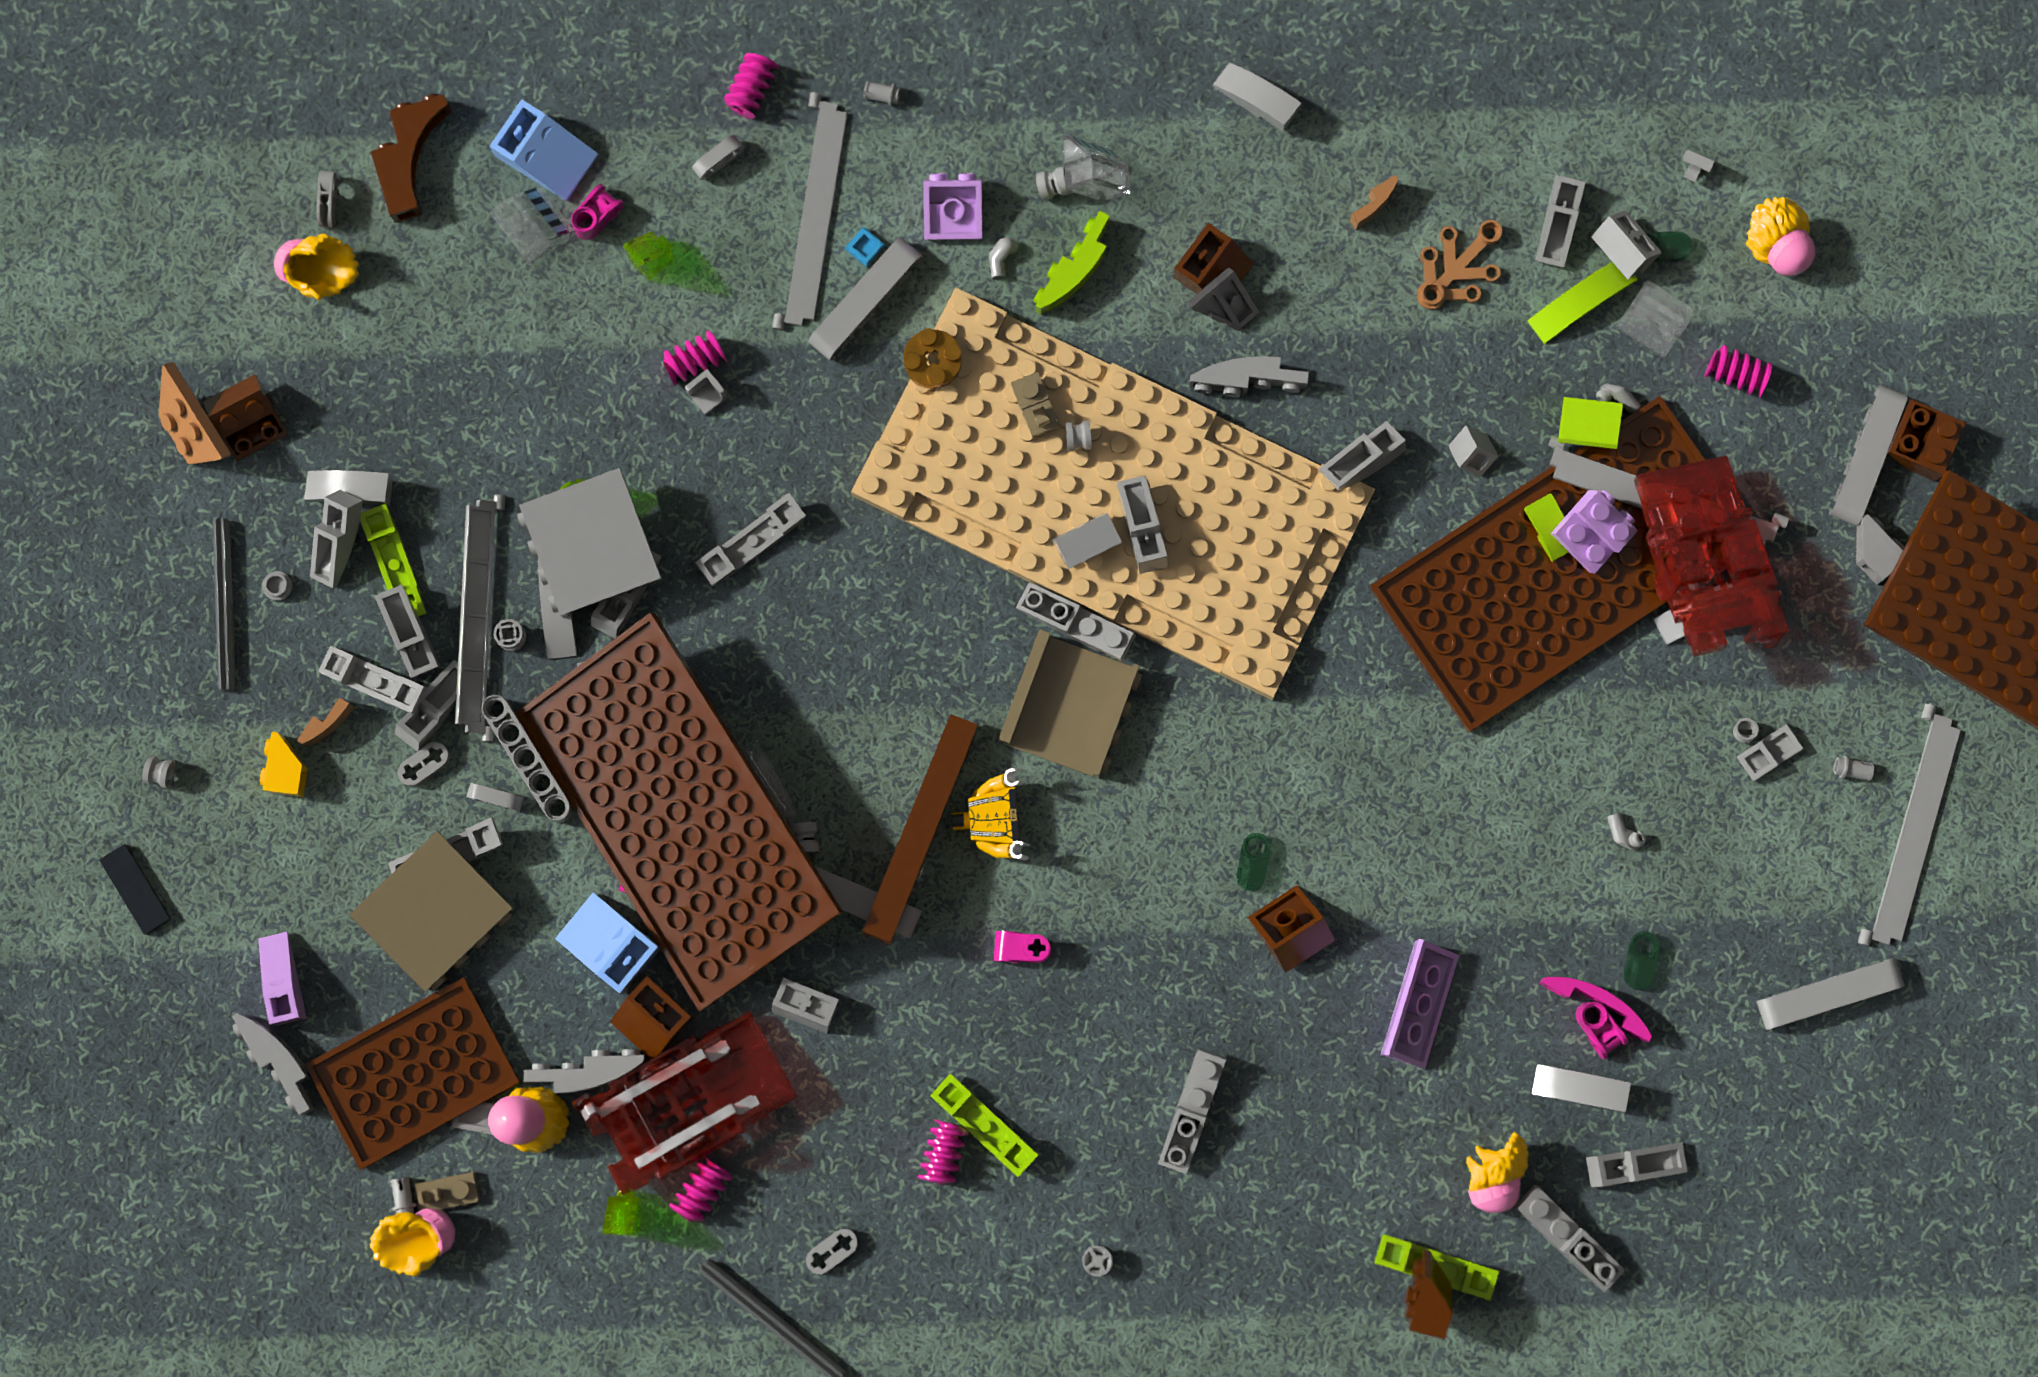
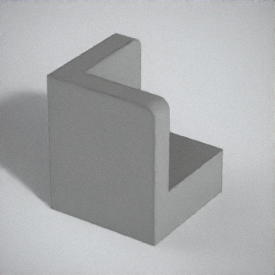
M708 369L685 386L687 394L705 416L728 399L726 391Z
M1467 425L1449 444V449L1458 467L1479 477L1498 458V454L1488 435Z

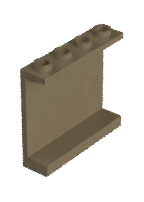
M1039 629L999 736V743L1099 778L1101 772L1107 773L1112 757L1107 756L1110 746H1117L1122 732V729L1117 728L1120 718L1127 719L1132 702L1127 701L1130 691H1137L1142 675L1137 673L1139 665L1133 664V666L1121 663L1050 637L1049 632Z
M437 830L349 915L426 991L430 987L436 990L447 979L444 973L453 966L455 969H458L469 958L466 952L475 945L477 948H480L491 937L487 932L495 924L499 928L502 927L513 916L509 912L513 906L510 902L507 903L446 840V837Z

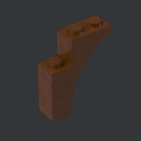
M430 94L425 96L423 101L413 104L411 102L401 103L395 109L390 110L389 114L398 143H384L379 145L376 150L371 151L388 212L395 223L422 215L416 190L417 163L423 145L430 133L445 117L452 113L449 102L444 94Z

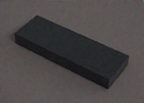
M126 844L99 859L144 935H148L172 920Z

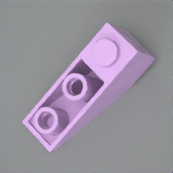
M283 932L258 938L263 997L269 1024L278 1026L307 1019L289 933Z

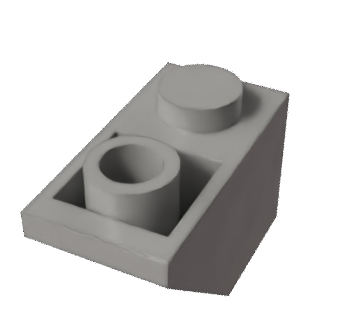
M1867 514L1857 526L1856 564L1877 585L1892 573L1904 550V546L1897 539H1891L1886 534L1884 525L1877 518H1871Z

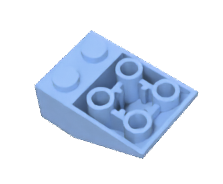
M522 99L489 146L496 158L566 202L598 156L597 152L545 113Z
M595 893L591 894L555 938L596 975L623 995L661 950L655 942Z

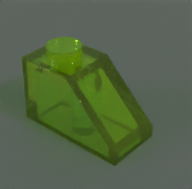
M653 231L634 238L623 245L629 261L648 281L674 259L671 252L673 249L671 243L663 235L658 238Z
M617 1190V1196H609L602 1234H640L642 1197H635V1191Z

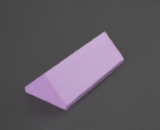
M1422 939L1414 942L1380 1054L1381 1056L1425 1069L1459 955Z

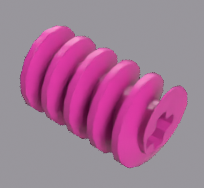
M748 53L745 54L743 58L744 63L740 64L738 69L740 73L735 74L733 79L735 83L730 85V93L725 95L724 101L737 114L748 119H755V115L749 110L750 108L760 109V105L754 100L755 98L764 100L765 95L759 90L760 88L769 90L770 85L764 79L774 80L775 76L769 69L778 70L779 65L768 57Z
M706 331V341L699 335L695 336V346L689 340H686L684 351L678 345H675V355H672L668 350H664L663 363L674 386H677L676 376H679L686 382L687 371L694 377H697V367L700 366L705 371L708 369L709 361L715 367H719L720 356L727 362L716 336L711 331Z
M1723 345L1718 351L1717 349L1714 351L1704 377L1707 378L1714 371L1716 372V382H1719L1723 376H1726V386L1729 387L1736 380L1738 391L1745 385H1748V395H1751L1758 389L1760 398L1770 379L1772 364L1767 362L1761 368V360L1759 358L1754 359L1750 364L1749 354L1746 353L1739 359V351L1737 349H1734L1728 355V346Z
M934 1120L940 1127L930 1128V1132L937 1136V1139L927 1140V1144L933 1147L934 1150L924 1151V1156L930 1159L931 1162L921 1163V1168L928 1173L918 1175V1178L941 1185L955 1183L956 1178L950 1175L949 1172L959 1170V1166L953 1163L952 1160L962 1158V1155L955 1148L965 1147V1143L958 1137L967 1136L968 1131L961 1126Z
M706 1156L704 1157L707 1160V1164L699 1162L696 1164L701 1173L689 1174L694 1184L683 1183L687 1194H676V1197L681 1202L680 1205L669 1204V1207L693 1223H695L694 1220L703 1222L706 1219L701 1210L709 1212L712 1210L707 1200L718 1201L719 1197L714 1190L724 1191L726 1188L721 1179L727 1181L732 1179L731 1174L726 1169Z

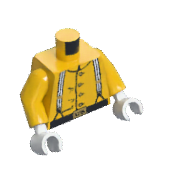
M1021 768L1008 769L1005 774L989 779L974 790L971 798H968V812L952 813L953 830L970 829L971 841L976 842L978 849L995 858H1016L1021 860H1028L1029 856L1021 855L1022 847L1030 846V844L1019 841L1015 787H1011L1024 785L1025 780H1015V774L1018 771H1022Z

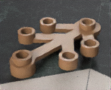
M1484 221L1479 227L1477 239L1457 260L1455 252L1457 230L1452 226L1442 228L1439 238L1443 243L1444 274L1438 280H1436L1435 262L1438 258L1437 250L1434 247L1428 246L1421 251L1420 260L1424 264L1425 282L1418 288L1417 301L1423 308L1434 310L1441 307L1444 301L1465 300L1467 303L1473 304L1480 299L1481 290L1476 285H1469L1465 289H1446L1452 281L1485 280L1488 283H1494L1499 279L1501 272L1499 267L1494 264H1489L1486 267L1466 268L1486 245H1494L1499 241L1502 235V227L1497 221ZM1487 229L1492 230L1494 237L1486 238L1484 231ZM1451 231L1454 238L1447 240L1444 238L1443 233ZM1427 251L1432 252L1434 259L1426 260L1424 253ZM1493 269L1496 271L1497 276L1489 278L1486 275V271ZM1475 290L1477 297L1470 299L1467 296V291ZM1428 291L1435 292L1436 299H1427L1426 293Z

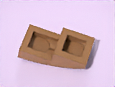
M1396 175L1372 188L1368 196L1371 203L1352 213L1350 222L1355 230L1370 221L1388 202L1399 180Z
M339 697L325 720L321 721L313 716L297 741L309 747L326 738L343 723L354 709V706Z

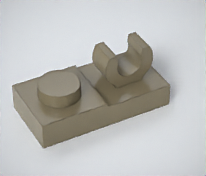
M1038 372L1011 382L1012 390L1032 438L1060 428Z
M475 1172L414 1184L419 1211L428 1208L441 1210L480 1201Z

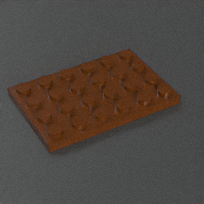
M465 977L305 1064L359 1170L371 1166L478 1105L521 1083Z

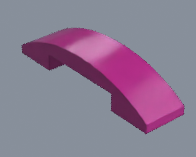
M1545 977L1539 982L1541 986L1563 998H1569L1572 991L1575 990L1587 998L1602 1004L1605 1008L1623 1017L1619 1024L1622 1031L1642 1042L1650 1041L1652 1036L1639 1016L1628 1005L1608 991L1588 982L1566 977Z

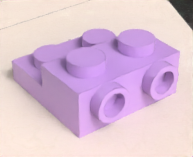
M946 173L930 174V179H924V239H982V179H976V173H959L958 179H947Z
M1588 490L1551 533L1592 574L1599 570L1613 552L1619 553L1638 531L1632 525L1635 522L1634 518L1624 510L1619 512L1613 506L1615 499L1604 490L1601 492Z

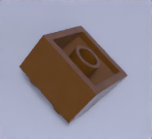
M1297 885L1247 917L1285 973L1335 941L1324 917Z

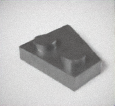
M1227 268L1186 303L1192 310L1200 312L1215 321L1224 323L1237 331L1259 313L1236 273L1230 268Z

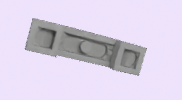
M787 493L767 508L765 514L722 546H716L695 562L712 586L730 577L775 545L807 517L790 493Z
M538 557V569H539V568H542V565H541L540 560H539V557ZM539 576L540 603L547 658L576 657L577 647L573 614L570 612L567 617L562 618L559 612L553 613L548 600V596L552 595L549 584L543 585Z
M330 646L318 670L319 673L411 714L415 713L426 690V687L363 661L333 646Z
M493 817L466 828V831L446 839L468 863L503 846ZM415 851L388 862L391 873Z

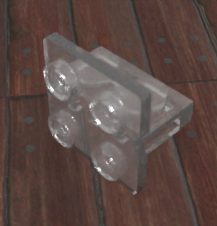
M1647 280L1616 325V328L1660 357L1665 358L1690 323L1689 321L1695 314V309L1650 280Z

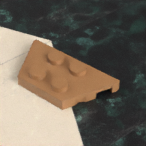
M175 363L164 364L161 376L159 418L163 428L169 432L175 442L178 452L183 455L188 464L216 461L230 457V451Z

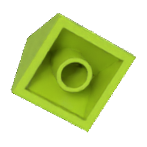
M1564 397L1558 442L1617 449L1623 403Z

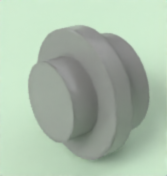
M280 571L268 574L262 584L264 594L274 601L286 599L293 587L290 577Z

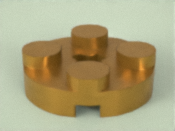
M926 328L920 333L915 334L908 341L904 349L903 363L909 378L915 384L927 389L942 385L946 386L960 372L961 349L957 341L950 334L942 330ZM928 353H938L937 357L940 363H932L931 366L927 365V358L925 356Z

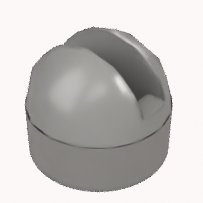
M1750 718L1738 720L1733 729L1735 739L1743 744L1752 742L1759 732L1757 723ZM1739 732H1752V735H1741Z

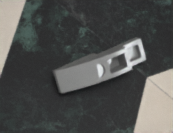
M1244 357L1220 362L1190 375L1189 387L1195 388L1194 391L1201 394H1211L1212 390L1224 391L1223 395L1228 397H1240L1241 393L1246 394L1248 383H1254V388L1268 390L1271 389V386L1283 387L1282 390L1285 392L1299 393L1300 389H1306L1309 372L1280 369L1281 357Z
M1031 582L1028 583L1016 606V609L1040 623L1097 652L1101 651L1120 661L1124 660L1136 636L1133 632L1082 609L1080 605Z
M236 1013L233 1015L232 1018L235 1021V1024L232 1025L237 1037L241 1041L244 1039L249 1047V1050L246 1051L249 1060L255 1067L258 1065L260 1069H267L273 1066L274 1070L271 1071L272 1077L279 1087L283 1085L288 1096L285 1097V1100L293 1113L297 1112L298 1115H306L315 1110L302 1085L311 1076L293 1049L275 1032L259 1021L244 1014Z
M1201 1048L1197 1049L1158 1161L1159 1165L1187 1174L1224 1068L1226 1057Z
M640 1049L622 1050V1056H610V1050H592V1056H584V1069H580V1063H562V1069H550V1064H532V1070H524V1082H554L555 1094L591 1090L610 1084L634 1072L647 1062V1056L640 1055Z
M1533 1185L1514 1206L1546 1240L1604 1293L1625 1271L1538 1186Z

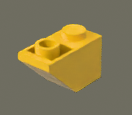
M271 732V737L266 740L264 754L268 756L266 768H262L260 773V785H263L262 790L273 794L304 797L308 767L283 735L278 732Z

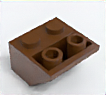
M1207 223L1174 268L1173 278L1198 294L1227 268L1233 270L1239 280L1242 281L1254 263L1230 237L1210 223Z
M256 374L203 401L208 418L236 461L288 435V431Z
M1911 399L1888 454L1905 469L1935 482L1946 471L1966 422Z
M646 976L625 999L610 1023L651 1061L655 1062L690 1024L694 1017L651 977Z
M1424 1249L1421 1260L1416 1259L1413 1266L1412 1277H1414L1413 1286L1408 1285L1404 1303L1407 1305L1404 1317L1409 1319V1331L1445 1340L1453 1314L1452 1284L1432 1253Z

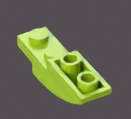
M1099 211L1096 218L1090 217L1084 229V233L1087 234L1082 243L1077 242L1070 257L1073 258V261L1062 256L1059 263L1053 262L1047 274V278L1050 280L1046 288L1040 287L1033 302L1037 304L1036 313L1042 315L1065 302L1085 284L1097 269L1107 250V246L1099 241L1109 224V215Z

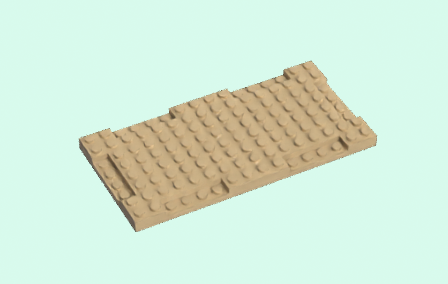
M955 287L934 330H942L950 334L957 341L961 349L960 372L950 384L932 389L923 388L910 379L879 441L875 443L851 491L852 496L1015 576L1076 603L1089 612L1272 700L1375 489L1359 481L1347 488L1338 490L1319 471V468L1324 464L1320 466L1216 416V412L1121 366L1114 363L1110 365L1008 316L1006 311ZM928 353L925 356L927 358L926 364L929 366L932 363L939 364L938 353ZM1038 372L1060 428L1032 438L1012 390L1011 382ZM1089 420L1092 450L1077 448L1073 452H1068L1065 423L1072 422L1076 425ZM1146 476L1167 553L1168 567L1140 574L1117 482ZM1104 513H1108L1122 542L1068 569L1052 539Z

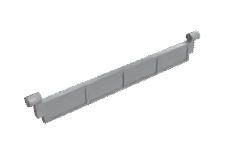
M815 92L810 93L808 108L819 110L787 311L786 315L774 314L772 326L774 330L783 331L784 324L802 326L803 319L815 320L848 115L847 112L837 111L838 104L821 101L822 95Z
M1551 436L1548 446L1555 449L1549 466L1556 468L1553 475L1554 479L1585 490L1599 492L1604 490L1617 501L1657 514V506L1667 504L1670 507L1672 504L1678 522L1681 520L1683 524L1723 537L1719 525L1723 514H1721L1718 504L1564 451L1565 443H1559L1558 437ZM1733 511L1729 519L1736 542L1763 551L1766 541L1774 542L1778 527L1786 528L1789 522V517L1774 513L1771 522L1739 511Z
M494 495V501L479 499L476 500V506H466L455 724L465 725V732L482 734V742H494V732L490 726H485V717L481 709L482 703L486 699L495 511H505V495Z
M1931 704L1924 705L1921 719L1931 721V725L1873 931L1861 929L1858 944L1867 947L1870 946L1871 940L1889 945L1891 939L1898 941L1903 939L1961 732L1960 729L1951 727L1952 719L1935 714L1937 707Z

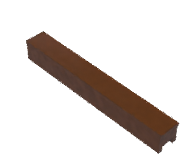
M950 714L862 931L863 936L868 938L870 936L891 946L977 733L978 724Z

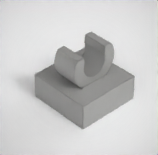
M1686 149L1682 160L1690 164L1684 177L1695 182L1700 170L1704 169L1710 172L1715 161Z

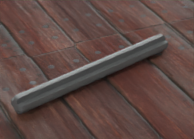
M219 518L213 520L218 689L221 691H233L236 688L231 533L230 521Z
M710 1259L703 1263L699 1272L826 1377L845 1376L846 1370L716 1263Z

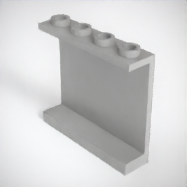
M620 468L519 505L521 513L517 514L520 525L523 531L529 530L532 540L527 542L533 558L539 557L542 568L537 569L544 586L549 584L552 595L548 596L553 613L559 612L562 618L567 617L570 612L649 583L654 585L663 581Z

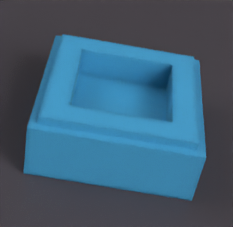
M863 226L847 244L845 250L867 268L886 245Z

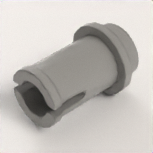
M866 81L864 99L886 102L891 107L893 104L898 105L901 96L900 87H896L894 83L889 86Z
M1845 755L1842 758L1837 757L1834 763V775H1839L1841 779L1852 777L1871 781L1874 774V763L1851 760Z
M410 1177L401 1178L402 1191H400L398 1179L391 1180L390 1184L395 1205L392 1211H396V1214L399 1212L414 1213V1208L417 1206L412 1201Z

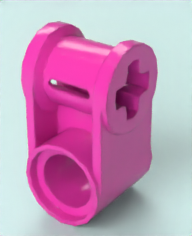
M603 184L597 185L572 214L571 222L575 234L583 240H590L596 237L624 206V202L621 199L616 200L605 191L606 187ZM585 219L593 221L592 225L588 228L579 227L580 222Z
M995 931L994 962L1041 963L1046 961L1051 954V945L1042 935ZM1036 941H1040L1041 945L1046 947L1045 951H1041L1038 957H1035L1034 952L1029 950L1030 946H1035Z
M1585 1002L1577 1008L1576 1020L1597 1054L1603 1060L1608 1058L1609 1052L1621 1044L1625 1046L1629 1043L1622 1029L1614 1022L1602 1004L1598 1002ZM1590 1007H1593L1598 1013L1597 1020L1592 1024L1588 1023L1585 1019V1012Z

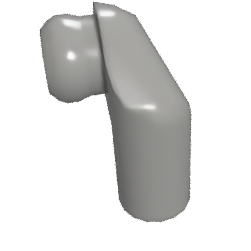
M1008 237L1000 239L989 253L992 279L1006 277L1004 260L1008 255L1016 253L1018 249V244L1014 239H1009Z
M1607 383L1600 387L1601 390L1596 393L1599 401L1610 402L1613 399L1623 403V407L1629 414L1634 413L1641 406L1628 389L1623 386Z
M1621 813L1607 816L1613 840L1617 844L1629 850H1638L1646 843L1645 835L1640 831L1635 832L1626 828Z

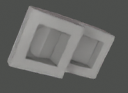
M1785 724L1738 755L1737 759L1750 778L1755 781L1802 750L1803 747L1788 725Z

